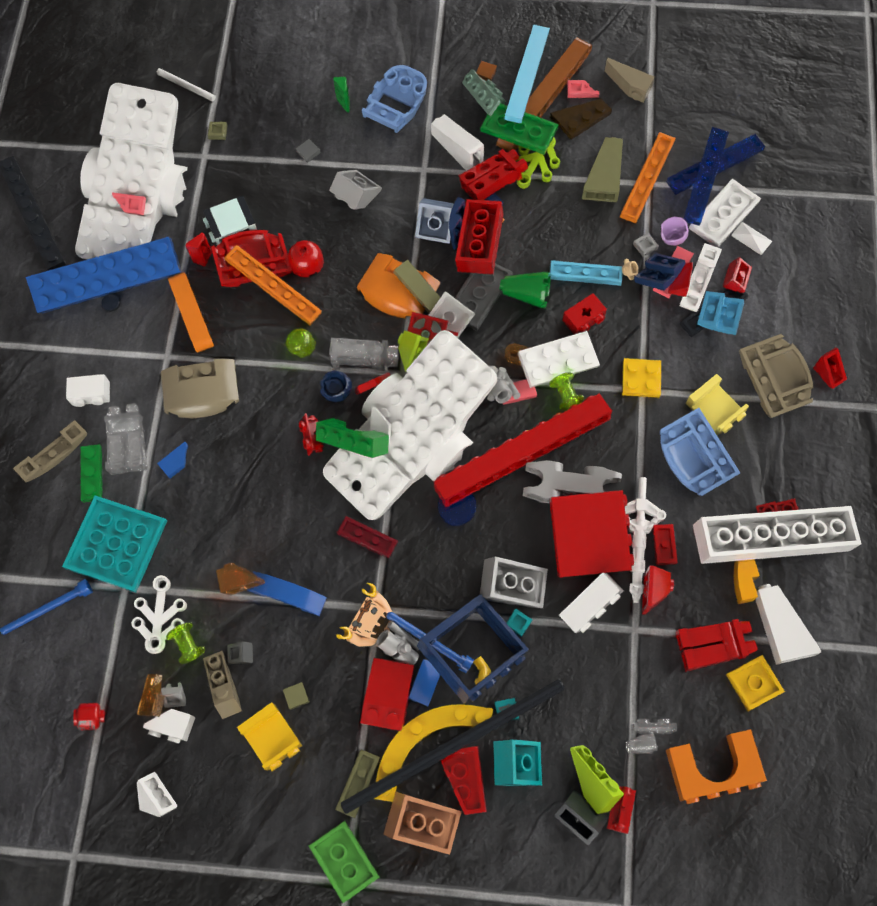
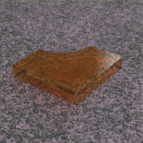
M147 675L137 715L160 717L165 699L161 691L162 675Z

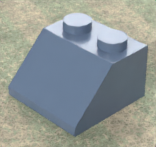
M423 198L419 202L415 238L450 244L449 218L454 203Z

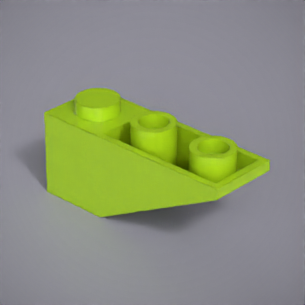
M584 745L571 747L570 751L584 798L597 814L609 812L624 793L619 789L618 783L612 780L605 772V768L594 759L587 747Z

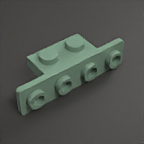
M473 69L464 77L462 84L488 115L491 116L500 103L504 104L506 102L502 97L503 93L495 87L496 85L489 79L485 81L480 78Z

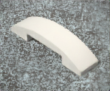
M704 243L690 279L687 296L682 298L679 306L694 312L698 311L722 249Z

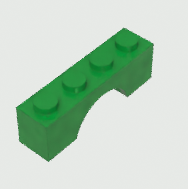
M334 418L316 422V441L370 458L388 454L389 434L375 430H351L346 428V422Z

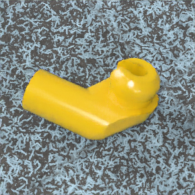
M482 656L473 661L479 670L478 678L475 679L476 685L491 673L489 666Z

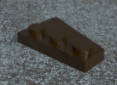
M597 99L551 112L550 118L572 140L609 116L612 109L602 99Z

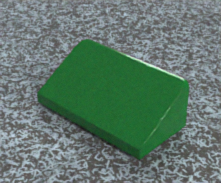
M334 77L336 99L344 110L349 113L350 98L347 78Z

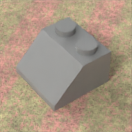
M348 170L337 172L329 191L335 194L334 196L337 199L345 201L348 207L357 210L365 208L377 196L382 187L359 171Z

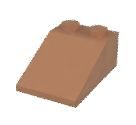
M395 792L383 835L450 855L462 811Z

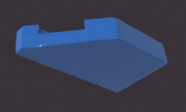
M186 442L182 443L157 463L170 479L185 468L188 449Z

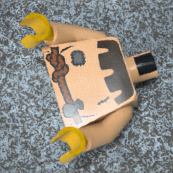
M367 583L370 586L369 592L362 589V593L370 596V598L366 597L349 628L339 627L344 630V635L336 634L338 639H346L348 642L359 647L373 646L379 635L385 630L395 634L387 628L390 620L387 619L386 615L388 612H392V609L387 600L376 591V587L371 583Z

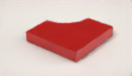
M387 372L355 387L354 390L357 395L379 385L391 374Z

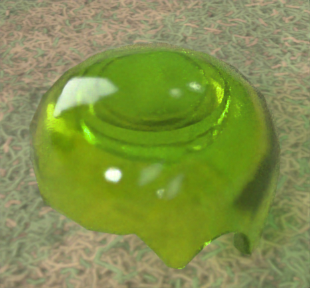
M299 328L292 330L287 335L285 344L291 354H296L303 358L314 351L316 342L309 331Z

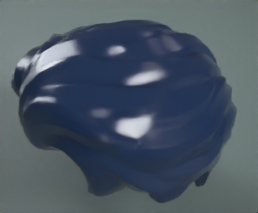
M337 370L327 372L320 381L321 395L332 402L343 401L352 391L350 378L345 373Z

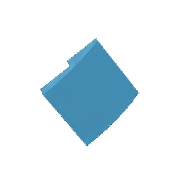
M706 291L698 325L714 331L736 335L744 306V299L725 297V293Z

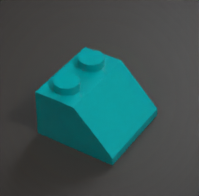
M523 740L494 741L495 785L542 786L541 743Z

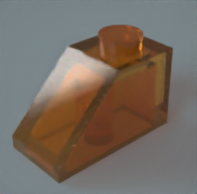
M235 563L225 564L224 568L216 570L220 593L231 596L265 584L264 579L242 566L235 565Z

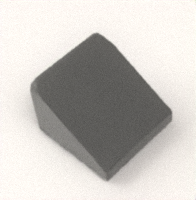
M242 641L227 645L228 665L253 663L252 643Z

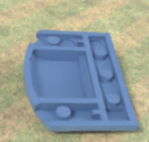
M700 408L695 409L660 430L661 448L670 469L684 486L698 493L697 495L703 496L740 474V471Z

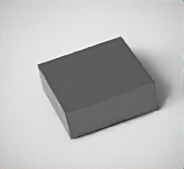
M310 139L296 148V152L307 163L321 153L320 149Z

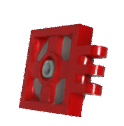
M415 312L411 314L408 331L429 338L427 345L443 330L458 336V332L447 330L448 320Z

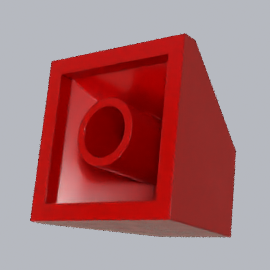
M649 566L643 579L642 614L646 615L663 601L670 591H673L674 579H671L670 572L655 566Z

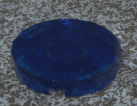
M470 494L445 507L442 500L439 499L438 513L447 524L462 526L474 517L476 513V500L473 494Z

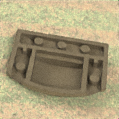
M782 334L739 350L743 367L747 370L761 401L760 405L770 419L813 402V398L810 399L813 382L808 365L793 343L790 345L782 339L785 337Z
M214 359L212 362L180 367L175 365L161 371L164 412L166 414L170 412L178 415L180 418H203L227 410L226 407L234 401L235 403L239 402L236 368L233 359Z

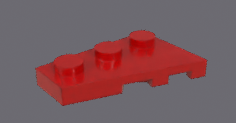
M478 746L462 748L441 760L444 771L450 780L464 814L487 812Z

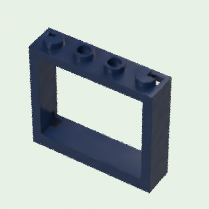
M481 594L420 638L417 644V648L464 704L469 700L475 701L482 694L480 691L485 687L487 690L490 689L497 682L495 680L497 677L501 676L503 678L512 670L510 668L512 665L516 664L518 666L526 659L524 655L529 650ZM477 611L514 655L472 689L468 690L431 645Z

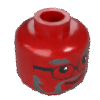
M82 703L77 709H74L73 723L81 731L97 730L100 727V722H105V710H101L99 703Z

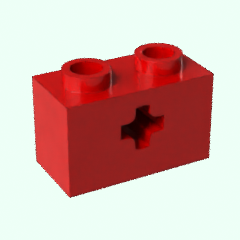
M593 293L566 310L562 321L575 335L588 331L594 324H600L605 319L607 309Z

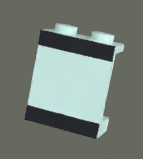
M243 196L203 210L205 214L203 221L206 228L211 229L209 235L212 243L216 242L217 245L220 244L219 239L248 228L249 230H257Z

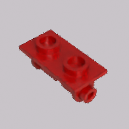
M305 413L301 421H299V430L303 433L304 437L303 447L307 450L308 456H310L313 450L317 453L322 452L324 444L316 441V435H314L318 419L315 418V415L307 417V413Z
M619 786L624 795L610 810L607 829L628 834L636 790Z

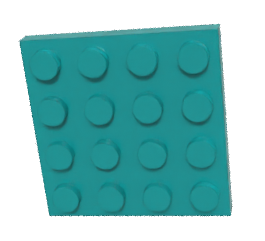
M94 496L62 567L136 593L167 520L105 498Z

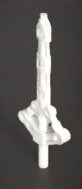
M645 477L639 478L638 499L627 503V506H625V514L637 513L636 519L630 520L628 528L630 532H633L634 566H631V572L633 573L629 591L632 594L634 603H639L641 594L644 592L642 575L645 573L644 552L646 549V534L651 532L653 525H657L666 518L665 511L659 509L646 499L647 478ZM645 514L652 516L653 519L651 521L645 520Z

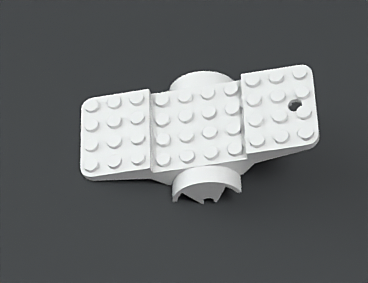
M122 83L111 85L100 129V135H102L100 148H92L87 153L81 170L82 193L85 198H89L88 205L84 204L75 252L79 257L88 260L151 242L155 226L163 215L177 217L175 206L184 200L182 194L183 190H186L182 173L187 171L188 167L174 164L172 147L178 112V100L173 94ZM140 99H145L146 101L144 108H138L137 106ZM112 192L145 197L144 216L125 213L117 200L112 196Z
M440 331L406 370L408 373L404 377L399 373H395L383 380L371 392L362 407V414L367 418V421L357 431H370L372 407H377L379 412L391 424L388 454L370 458L339 448L323 468L324 477L369 520L380 518L414 482L425 474L432 481H435L438 476L454 469L455 463L462 459L463 449L473 443L463 433L468 419L497 383V374L449 331ZM355 480L361 483L359 491H354L352 488V483Z

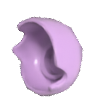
M671 217L661 224V238L664 243L676 246L682 244L687 239L688 224L683 218Z

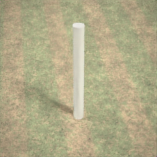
M160 68L157 70V75L212 102L216 98L215 95Z

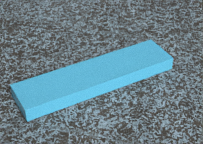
M551 260L549 276H551V280L621 286L622 267Z

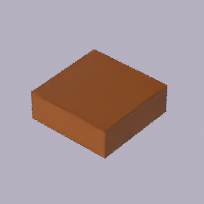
M481 61L476 73L485 81L488 79L492 81L497 71V66Z

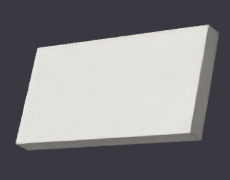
M731 179L690 224L689 229L718 248L760 202L761 198L734 179Z

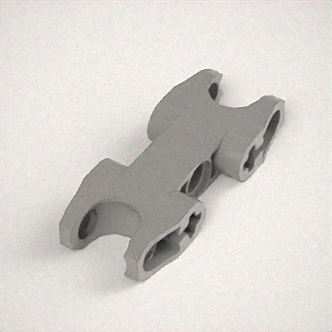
M547 460L526 463V471L538 475L542 479V483L535 487H525L523 489V496L542 503H550L549 498L559 497L560 495L569 496L604 492L603 486L607 483L620 482L622 474L597 466L585 467L584 474L563 472V464L560 462Z

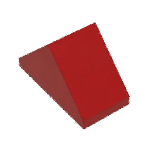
M836 347L821 356L813 367L831 389L847 380L839 349Z

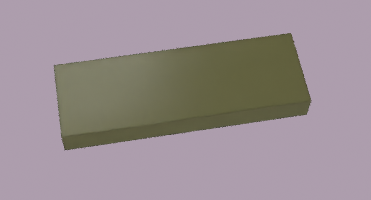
M407 259L393 273L425 310L430 313L441 297Z
M362 749L360 750L335 810L344 813L340 803L369 787L380 757ZM360 807L346 815L356 818Z

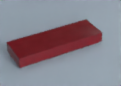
M345 516L337 531V535L390 559L398 543V540Z

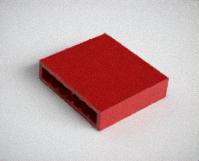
M623 490L549 498L558 577L632 570L631 566H634L633 554H630L629 546H632L631 534L627 532L630 520L629 515L625 514L627 496L623 494Z

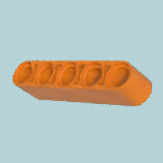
M185 271L168 277L169 284L196 352L214 347Z

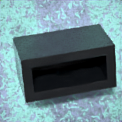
M576 790L570 794L554 815L587 845L600 833L608 820L604 814H597L587 800Z

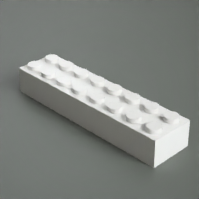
M851 506L701 517L693 524L701 564L846 552L861 545Z

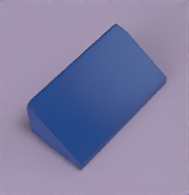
M423 659L409 695V700L427 707L430 704L440 674L428 660Z

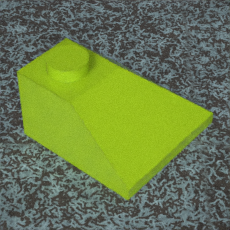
M406 330L400 334L398 339V349L405 372H407L406 370L426 348L429 338Z

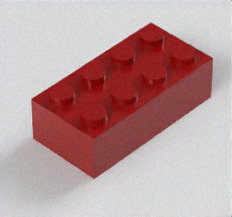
M466 199L455 258L458 272L494 274L504 215L502 201Z

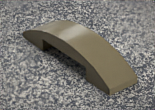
M74 420L60 431V437L32 459L28 456L13 469L25 482L31 481L55 467L71 454L87 436V432Z

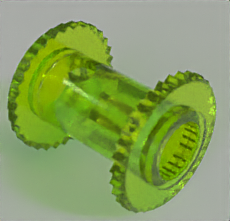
M571 372L562 373L554 377L549 383L550 387H557L563 400L559 405L561 410H568L572 405H578L584 400L583 395L576 394L570 382L574 377Z
M192 623L181 624L173 628L166 635L168 640L174 639L179 647L182 656L178 661L181 664L191 662L205 652L204 646H196L189 632L193 627Z

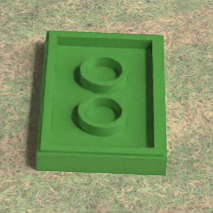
M346 821L309 845L342 903L380 878Z

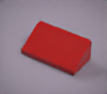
M200 233L187 242L185 246L193 263L205 266L212 254V250L205 234Z
M740 257L729 264L723 287L744 293L752 267Z
M693 262L685 263L680 274L669 286V294L687 296Z

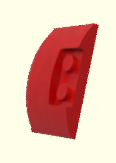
M268 230L243 231L222 239L218 246L215 247L213 245L211 247L221 286L240 287L239 284L253 282L225 260V256L236 245L279 278L292 272L281 233H278V236L268 233Z

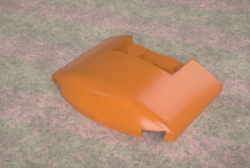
M377 253L357 286L358 291H361L364 295V299L378 310L395 317L406 318V316H411L412 312L423 314L425 308L393 273L402 262L393 259L391 255ZM417 270L436 292L441 282L426 271L421 272Z

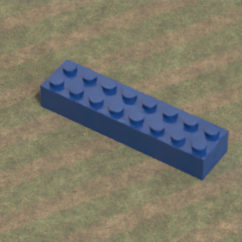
M166 237L28 276L26 280L37 313H46L182 273L172 239Z

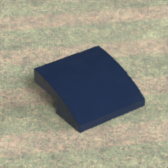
M460 197L455 201L449 218V231L453 249L458 247L465 210V200Z
M655 253L645 261V269L634 276L635 283L665 290L680 274L685 265V260Z

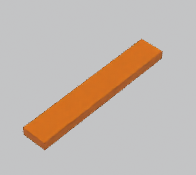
M659 132L620 214V218L637 223L676 138Z
M238 245L225 256V260L308 325L311 326L322 313V310Z

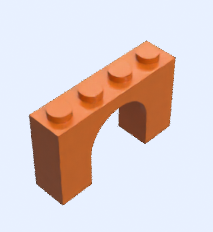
M751 729L726 736L733 758V769L730 776L723 782H712L700 774L696 767L690 744L666 750L680 801L686 800L687 804L699 802V797L707 795L708 799L720 797L719 792L726 790L729 795L741 792L740 787L748 786L749 790L762 787L760 782L767 781Z

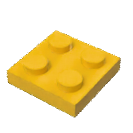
M624 358L622 395L660 398L661 361Z

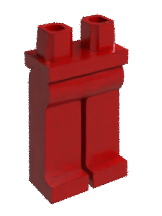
M502 149L498 151L499 154L458 175L461 187L473 200H484L505 185L523 179L521 173L528 169L527 162L523 158L519 160L518 153L514 149L507 153Z
M735 619L732 622L678 629L675 635L679 650L683 651L681 657L685 672L734 659H744L749 654L756 652L758 648L755 640L745 642L743 634L752 632L750 622H739V619Z

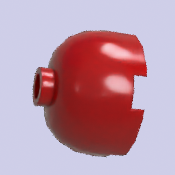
M308 240L298 241L292 245L288 252L289 265L292 267L293 273L300 277H309V275L315 272H320L323 267L324 258L322 251L314 242Z

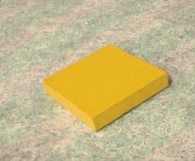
M763 655L726 674L747 711L785 692Z

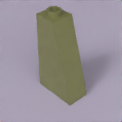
M605 137L584 185L582 200L617 202L620 189L623 139Z

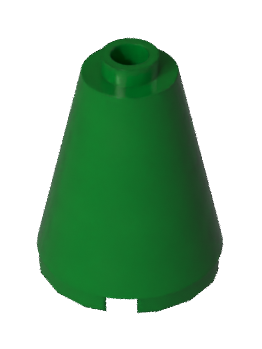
M550 272L505 276L500 281V290L506 296L545 309L547 306L545 298L549 296Z

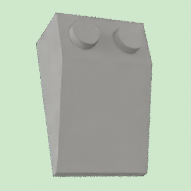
M499 557L484 559L480 594L486 600L492 602L543 608L548 569Z

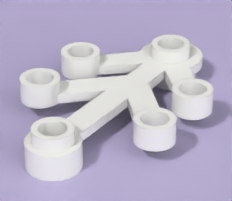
M163 575L157 576L153 581V587L157 590L155 613L148 607V603L144 598L139 597L134 601L135 608L141 610L153 624L151 633L145 627V621L142 618L135 617L131 622L132 627L138 630L146 639L145 648L151 654L162 652L165 648V640L176 631H182L185 627L184 622L176 618L171 622V626L161 633L164 623L178 611L182 612L187 608V603L183 599H177L163 613L166 591L169 590L171 585L170 580ZM162 582H166L164 588H160ZM140 601H144L142 607H138ZM179 602H183L181 608H177ZM141 620V625L136 627L135 623ZM176 622H181L179 628H175ZM158 641L159 645L154 648L153 643Z

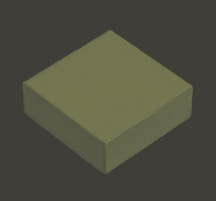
M209 122L208 139L226 140L227 122Z
M302 682L283 689L290 710L309 703Z

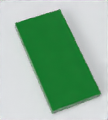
M501 103L491 116L487 114L480 128L481 132L545 155L558 129V124L526 112L524 113L522 123L504 120L508 106Z

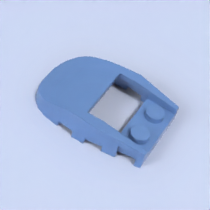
M397 65L390 68L383 75L384 78L380 82H376L372 94L367 99L368 105L366 109H362L364 118L368 117L394 129L396 133L413 119L423 101L427 88L426 77L421 72L405 65ZM383 95H386L411 107V109L404 114L379 101Z

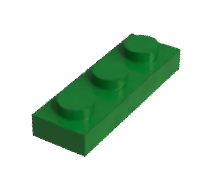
M100 444L81 446V501L83 503L92 502L94 496L102 498V447Z

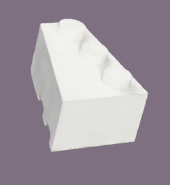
M602 573L559 616L575 633L580 631L584 633L592 625L590 622L595 617L597 619L606 612L605 608L610 603L613 605L621 597L620 594L624 590L607 573Z

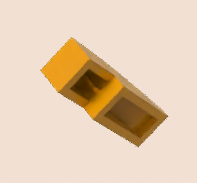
M755 559L739 560L734 563V588L738 604L752 602L758 597L753 582L760 576Z

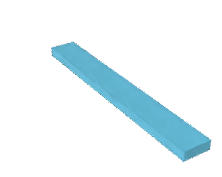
M533 25L504 120L522 123L550 28Z

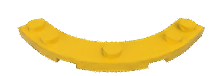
M461 704L442 706L420 714L407 723L388 745L379 765L376 782L402 768L411 749L431 733L450 727L473 728L492 717L493 709ZM397 786L374 799L393 802Z

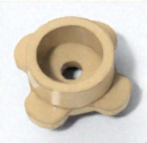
M625 259L622 273L628 276L629 280H633L634 276L638 274V265L635 261Z

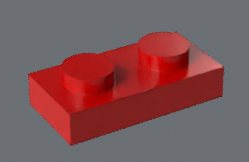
M673 524L653 525L656 565L677 564Z

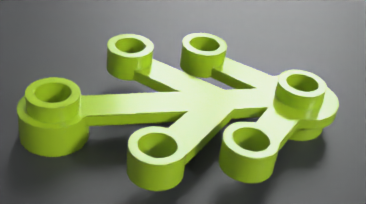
M554 137L547 149V153L550 157L549 166L552 169H557L560 166V159L554 151L556 144ZM519 146L518 152L520 155H523L519 157V160L523 158L526 162L531 161L528 169L521 173L523 179L517 181V185L522 189L529 187L531 175L538 164L542 171V180L550 182L552 180V172L548 169L543 154L538 152L528 154L530 149L525 148L526 150H521L524 147Z

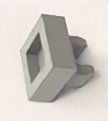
M178 683V687H171V684H167L166 688H161L160 695L165 708L186 705V697L181 683Z

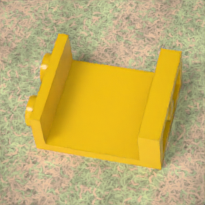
M272 702L237 727L262 762L264 770L267 771L270 769L274 771L280 767L283 759L287 756L289 758L295 756L300 751L298 748L302 746L276 705Z

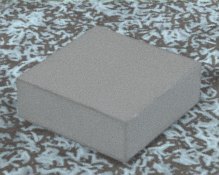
M649 233L633 242V245L642 257L652 253L659 247Z

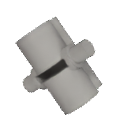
M489 366L497 374V383L489 392L487 399L489 401H494L495 399L498 403H505L512 396L514 399L520 398L521 395L508 376L506 369L500 367L498 370L495 366Z
M390 621L387 628L395 634L389 630L383 631L376 640V646L383 650L384 654L392 656L395 661L414 665L418 660L419 654L412 647L418 651L417 644L419 641L395 622Z

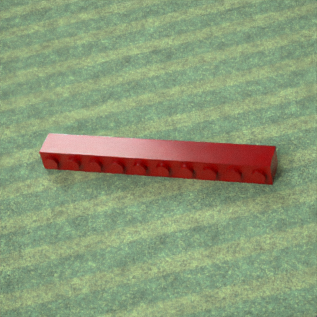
M600 393L595 396H589L584 402L572 405L563 413L555 414L552 419L538 423L535 428L523 431L514 439L506 440L503 445L489 449L486 454L472 458L469 463L455 467L452 472L446 475L438 476L433 481L434 489L445 507H448L523 467L526 463L538 459L609 421L612 410Z

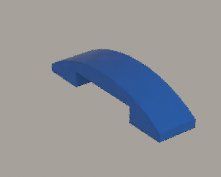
M254 571L246 588V591L298 607L302 611L319 617L327 597L299 585Z

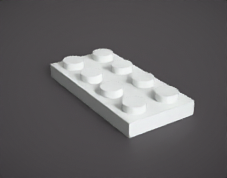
M587 331L517 353L530 388L597 368L600 365Z

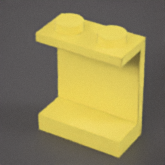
M718 374L692 393L686 402L693 411L700 408L717 436L721 432L724 434L733 427L732 423L736 420L740 422L747 415L745 412L749 407L745 404L741 408L719 386L722 378Z

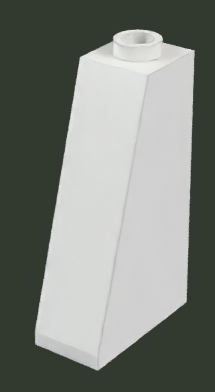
M444 114L431 123V134L466 171L483 162L484 144Z
M770 584L758 587V597L755 600L776 665L816 656L821 653L819 646L779 586L771 587Z

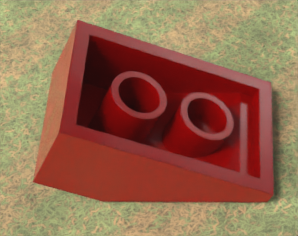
M373 658L360 724L402 731L405 724L414 670L413 664Z

